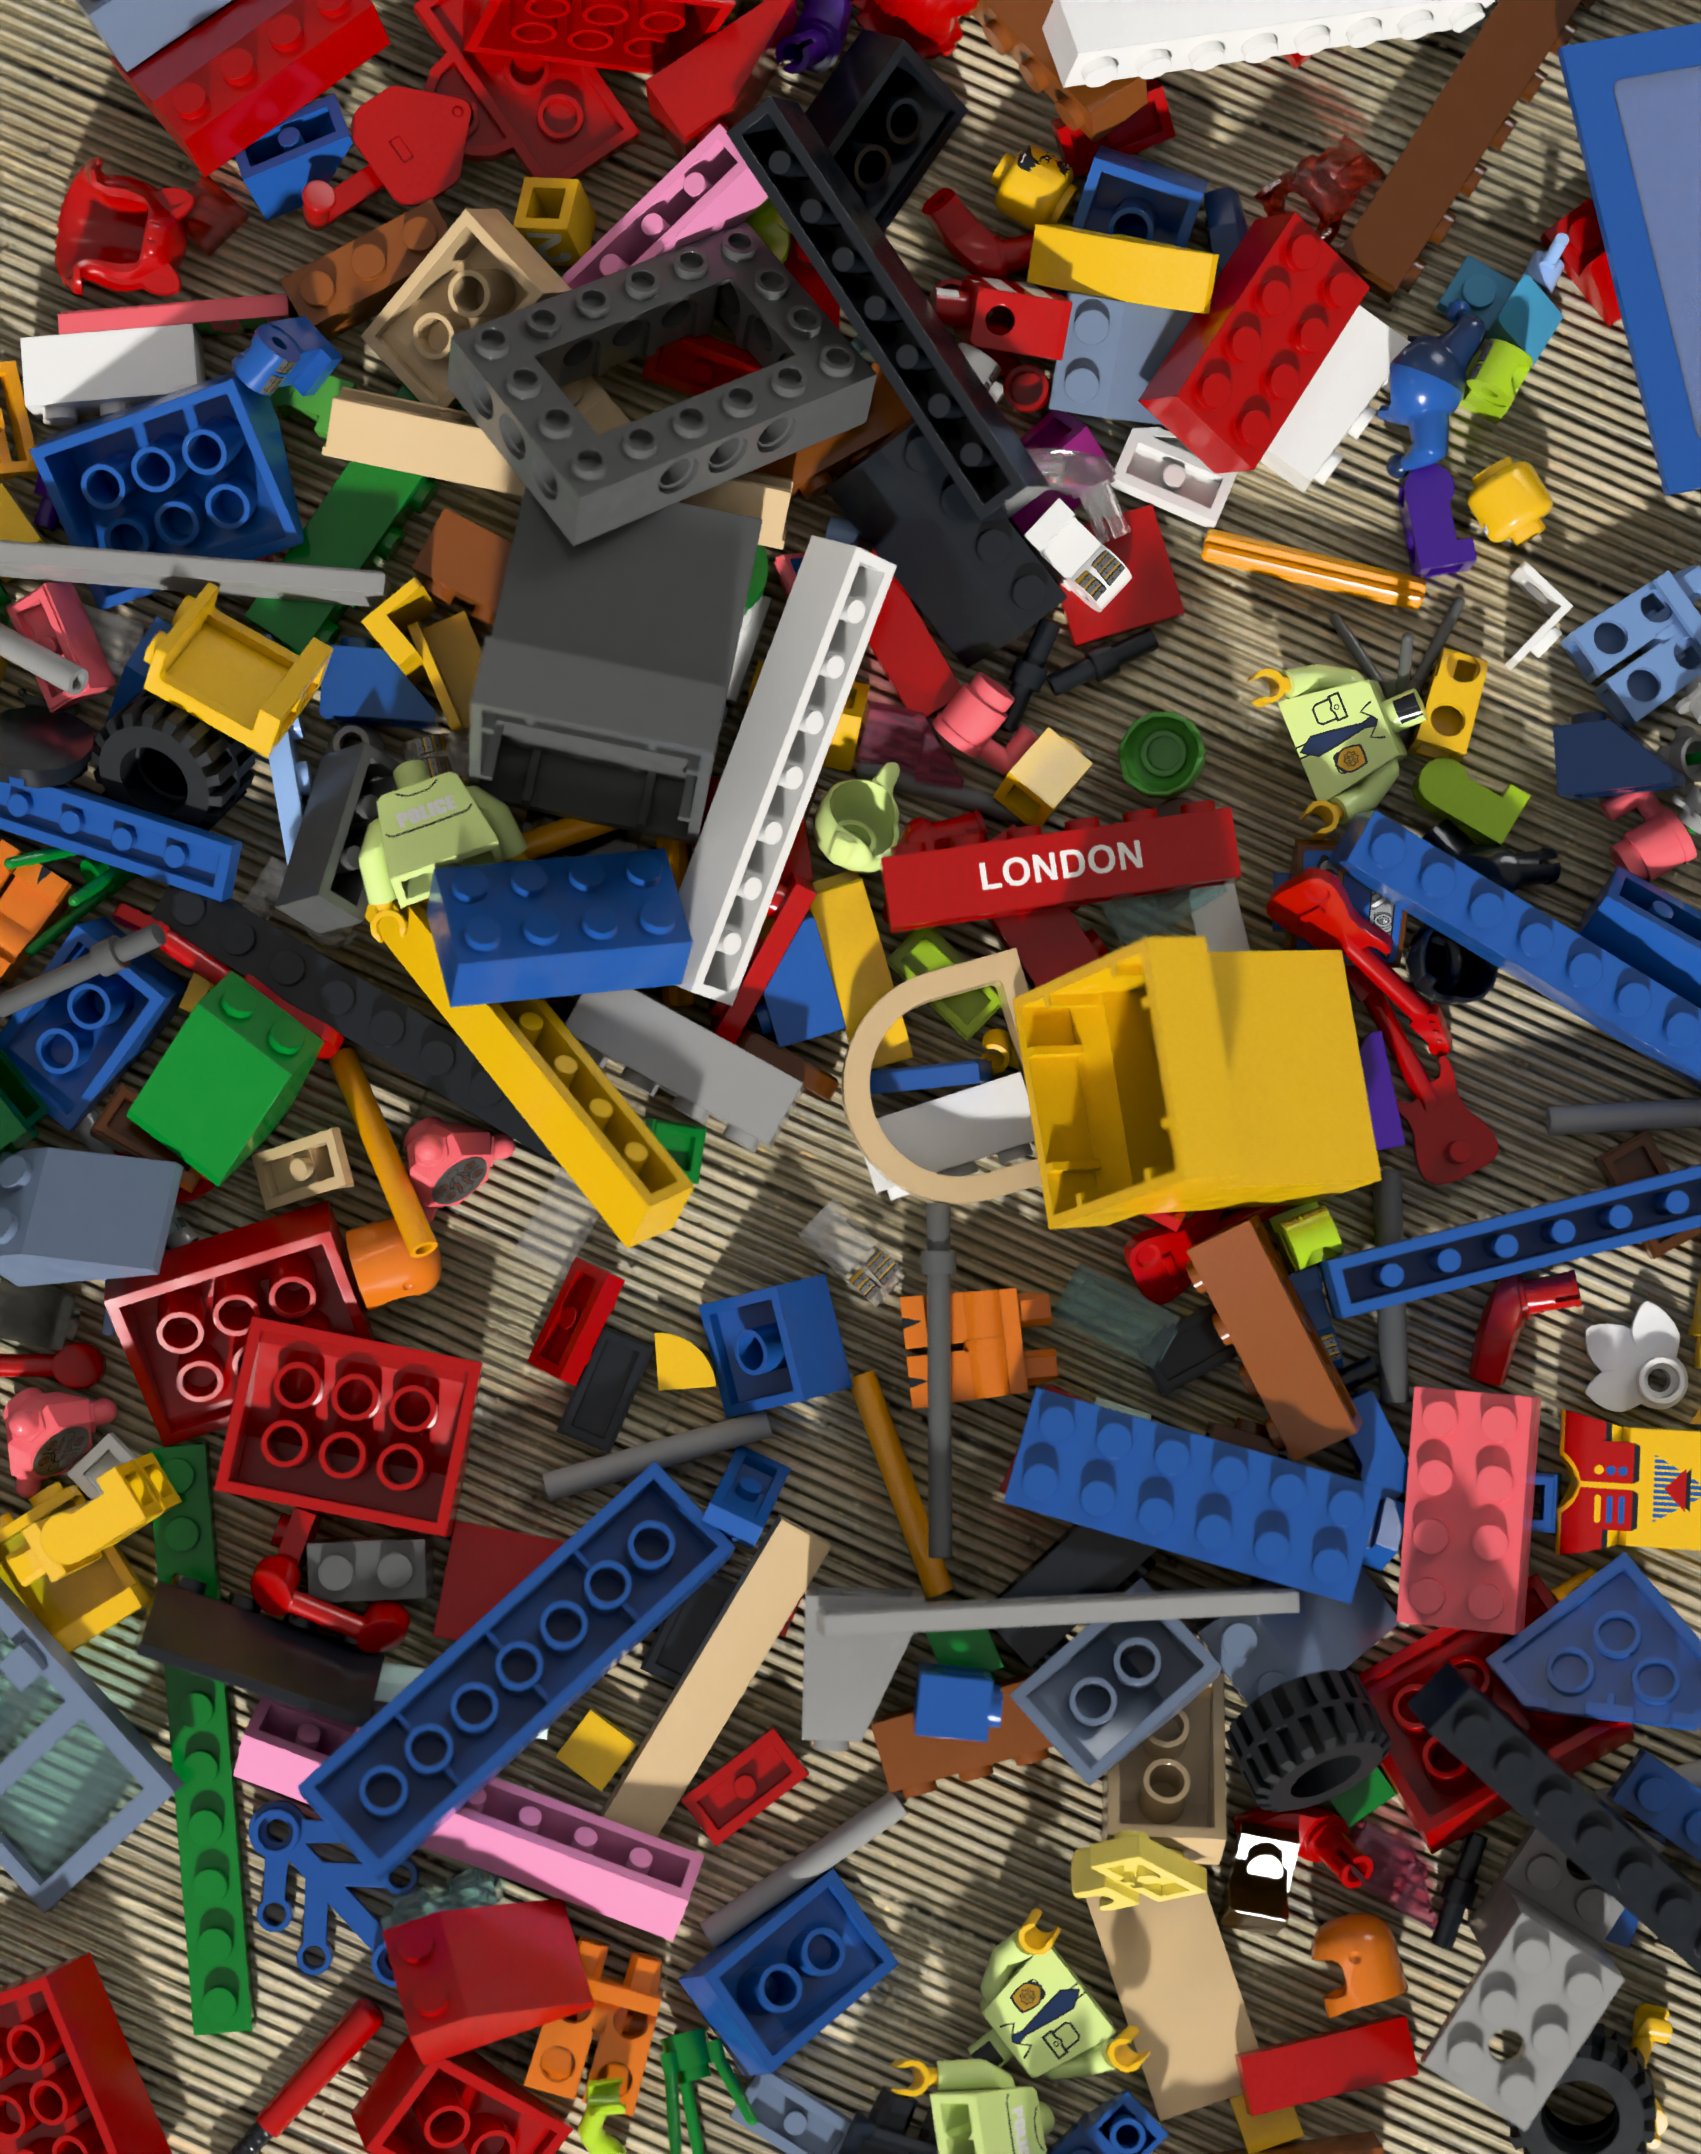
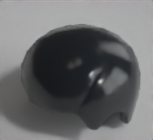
M1426 923L1412 937L1406 958V969L1417 991L1425 998L1444 1005L1482 1000L1495 986L1499 970L1495 965Z

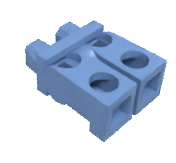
M1695 564L1673 575L1669 570L1652 582L1573 630L1560 642V645L1588 685L1638 650L1643 652L1641 657L1593 690L1612 719L1627 728L1634 725L1701 675V615L1693 605L1694 602L1701 598V568L1699 565Z

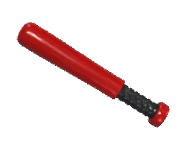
M362 1998L357 2000L282 2088L256 2115L257 2121L227 2154H258L261 2148L268 2143L269 2139H272L273 2136L279 2137L297 2115L379 2030L384 2023L382 2010L369 1999Z

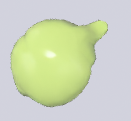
M887 762L872 780L850 779L836 783L821 800L814 817L813 834L818 847L833 864L852 872L870 874L881 869L880 862L882 857L892 856L891 847L897 846L900 837L898 828L900 813L897 803L893 798L894 786L901 771L897 763Z

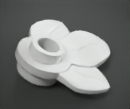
M1644 1301L1638 1308L1630 1328L1624 1325L1608 1323L1596 1324L1586 1328V1351L1593 1365L1601 1373L1591 1380L1585 1389V1394L1598 1406L1613 1412H1625L1640 1404L1651 1409H1667L1676 1405L1684 1397L1688 1388V1374L1683 1363L1677 1358L1680 1333L1675 1323L1664 1310L1649 1301ZM1655 1369L1663 1371L1667 1380L1665 1387L1657 1392L1648 1385V1376Z

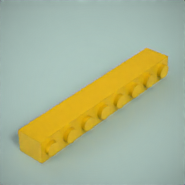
M397 898L393 900L394 910L401 912L406 917L408 931L402 939L398 921L392 916L383 917L379 923V930L385 944L626 1248L629 1249L672 1229L695 1187L694 1184L544 998L450 1007L427 917L429 898L400 908ZM368 903L365 918L371 924L377 912L375 905Z

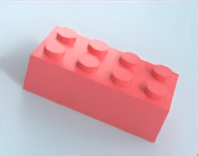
M1414 1386L1396 1622L1516 1635L1524 1630L1541 1397Z

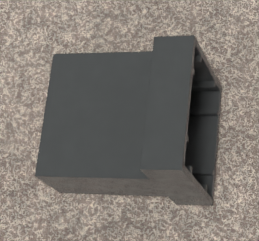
M525 487L491 637L486 636L470 702L468 786L480 787L507 806L696 845L707 800L763 520L677 502L573 546L530 490Z

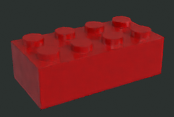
M1295 211L1255 219L1214 282L1209 313H1194L1138 401L1215 474L1254 470L1370 289V286Z

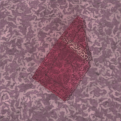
M867 701L855 752L857 762L884 766L887 762H895L899 765L900 769L912 771L915 781L962 789L964 784L962 773L924 713L890 704Z
M1365 1818L1356 1822L1348 1838L1372 1859L1374 1867L1368 1880L1354 1866L1351 1867L1350 1871L1362 1882V1887L1434 1930L1438 1921L1436 1912L1431 1909L1425 1882V1879H1428L1425 1863L1417 1858L1415 1849Z

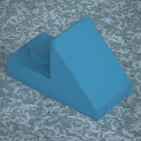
M1469 254L1436 306V309L1446 314L1445 311L1450 302L1457 299L1467 302L1470 312L1483 320L1486 329L1485 338L1487 340L1491 338L1500 339L1522 349L1533 359L1532 367L1564 317L1531 276L1524 273L1519 282L1515 283Z

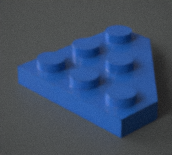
M1625 1551L1485 1659L1487 1666L1524 1711L1696 1731L1701 1727V1640Z

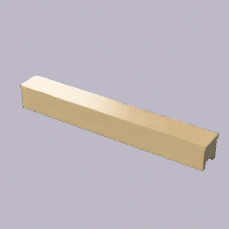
M344 386L340 389V396L333 397L327 441L323 445L321 455L519 496L524 495L526 485L468 412ZM750 471L679 502L762 519L758 545L783 550L788 528L785 527L794 479Z

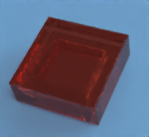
M208 175L207 177L202 176L188 190L195 196V205L181 220L186 235L210 257L249 216Z

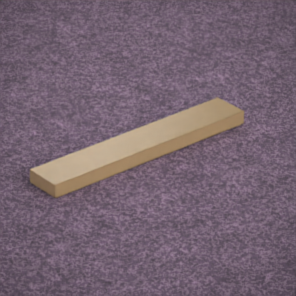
M778 1515L601 1810V1817L658 1837L831 1549V1545L827 1540L784 1516Z

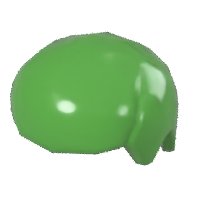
M1150 712L1132 722L1118 747L1122 778L1129 786L1148 798L1171 799L1189 791L1201 777L1205 766L1206 750L1201 733L1193 722L1188 721L1184 716L1175 712Z

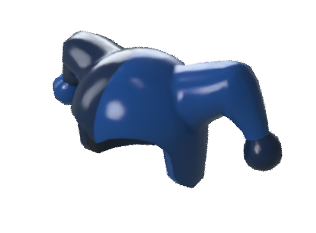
M1457 299L1449 303L1445 312L1448 321L1454 323L1450 330L1438 337L1426 334L1408 336L1407 340L1411 343L1403 348L1390 363L1391 403L1390 405H1381L1377 415L1379 419L1408 426L1412 441L1405 455L1400 453L1388 458L1386 470L1395 479L1407 476L1410 470L1435 464L1446 456L1448 450L1449 416L1456 411L1464 397L1467 384V368L1486 336L1483 320L1470 312L1469 305L1465 301Z

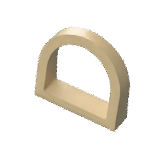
M1016 948L931 971L901 983L885 994L869 1010L858 1025L848 1045L842 1070L841 1091L845 1117L851 1134L865 1158L883 1177L901 1190L916 1197L938 1203L971 1204L1042 1185L1038 1158L988 1173L963 1177L938 1174L916 1165L903 1156L883 1133L876 1119L870 1095V1073L876 1050L885 1033L896 1020L920 1005L987 986H994L997 989L1026 1087L1013 998L1029 990Z

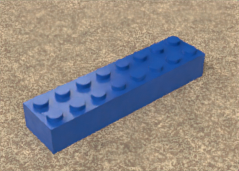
M654 1461L297 1786L300 1795L377 1881L381 1883L731 1558L735 1546L718 1528L702 1521L704 1513Z

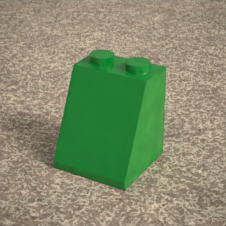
M231 970L196 1004L131 1105L126 1117L219 1187L285 1120L325 1041Z

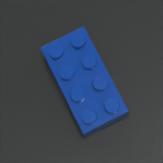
M665 848L434 868L427 917L450 1007L682 984L693 940Z

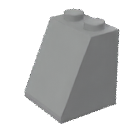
M807 1587L805 1595L802 1740H814L815 1750L847 1751L849 1750V1741H862L914 1633L824 1637L817 1632L816 1610H820V1607L925 1602L923 1589Z

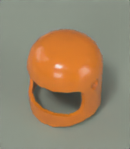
M394 1216L346 1231L348 1253L366 1312L380 1309L383 1307V1304L402 1297L413 1295L419 1297L428 1293L438 1283L442 1272V1256L439 1245L433 1252L425 1256L411 1257Z
M1350 1913L1329 1920L1315 1932L1311 1942L1312 1960H1334L1338 1962L1346 1979L1342 1987L1322 1997L1328 2018L1391 1999L1405 1993L1409 1989L1393 1932L1386 1921L1380 1917L1369 1913Z

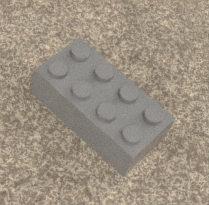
M635 989L582 994L565 1023V1026L598 1067L603 1069L608 1059L624 1068L620 1077L627 1083L653 1097L658 1088L676 1096L671 1104L676 1110L703 1125L709 1115L727 1125L722 1133L725 1137L754 1153L759 1144L772 1149L804 1091L803 1082Z

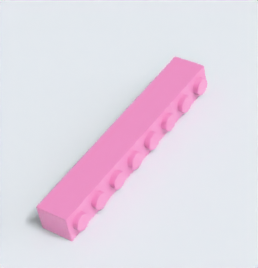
M262 1696L243 1733L233 1776L307 1803L300 1795L297 1786L361 1728ZM494 1777L421 1845V1847L672 1941L685 1912L705 1856Z

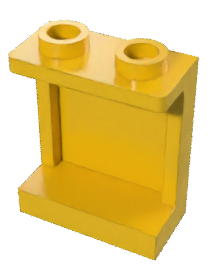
M208 582L196 598L190 595L184 598L173 617L172 626L174 627L167 634L160 630L152 639L144 656V661L150 664L144 689L264 756L269 757L321 686L334 648L313 637L300 656L218 611L215 607V602L220 587Z
M58 1481L29 1498L28 1500L33 1509L14 1520L10 1512L0 1516V1578L67 1653L70 1654L147 1606L151 1598L118 1544L100 1551L103 1557L89 1566L54 1582H51L48 1576H42L25 1587L19 1582L5 1556L27 1543L21 1531L39 1520L91 1500L77 1485L64 1489Z

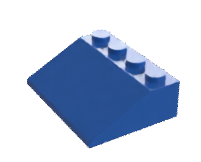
M234 371L55 433L30 449V453L71 546L255 560L300 545L305 541L280 424L269 396L259 394L247 387ZM88 584L99 611L162 591L159 589Z

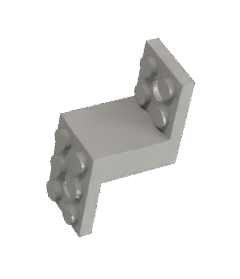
M1620 1815L1660 1853L1663 1851L1665 1845L1661 1841ZM1531 1825L1468 1922L1486 1958L1420 2058L1423 2066L1525 2132L1625 1980L1602 1945L1625 1907L1588 1874L1575 1875L1569 1872L1566 1867L1567 1855L1533 1825ZM1509 2029L1519 2033L1522 2037V2045L1515 2056L1509 2059H1499L1489 2052L1490 2040L1498 2031Z

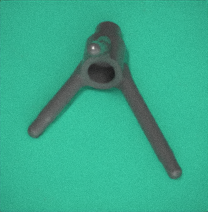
M1462 597L1454 599L1413 679H1410L1414 639L1411 632H1405L1402 635L1397 679L1384 680L1338 613H1334L1330 617V622L1367 679L1378 681L1386 700L1412 688H1415L1419 696H1421L1425 681L1459 617L1465 600ZM1412 727L1399 732L1402 739L1412 738Z

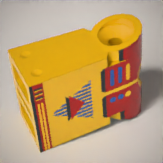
M1561 1408L1559 1455L1566 1466L1570 1483L1557 1507L1555 1555L1581 1553L1616 1545L1701 1551V1430L1618 1426Z

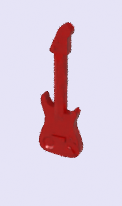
M1309 867L1301 875L1284 882L1271 892L1266 909L1267 914L1274 922L1306 939L1317 950H1342V953L1411 1019L1410 1027L1428 1043L1430 1053L1436 1056H1446L1450 1052L1452 1035L1440 1005L1435 1003L1429 1005L1371 948L1373 947L1379 949L1384 954H1389L1393 940L1384 930L1360 916L1353 908L1348 893L1340 880L1334 874L1325 869Z
M121 903L112 914V918L118 924L129 928L133 932L157 923L162 928L166 937L165 944L159 948L214 986L232 970L180 934L170 930V927L161 920L158 921L151 915L142 913L139 909H134ZM232 970L325 1041L316 1058L317 1061L330 1060L338 1052L344 1042V1038L334 1028L283 1000L255 977L249 974L243 977Z
M1345 966L1347 983L1357 1002H1364L1378 1030L1382 1031L1384 1042L1414 1097L1411 1103H1403L1400 1099H1396L1399 1116L1407 1122L1412 1133L1414 1158L1418 1172L1423 1180L1432 1185H1444L1460 1180L1488 1165L1499 1152L1498 1141L1493 1132L1479 1117L1466 1108L1459 1097L1454 1070L1450 1061L1445 1056L1437 1058L1436 1061L1439 1067L1438 1077L1431 1082L1387 996L1357 966Z
M1294 1205L1240 1208L1221 1219L1220 1217L1227 1209L1199 1210L1189 1219L1182 1221L1177 1232L1166 1226L1140 1232L1133 1236L1125 1244L1124 1248L1125 1260L1133 1282L1152 1305L1166 1304L1180 1295L1192 1283L1187 1273L1185 1262L1191 1260L1186 1250L1194 1243L1255 1213H1258L1261 1221L1264 1222Z

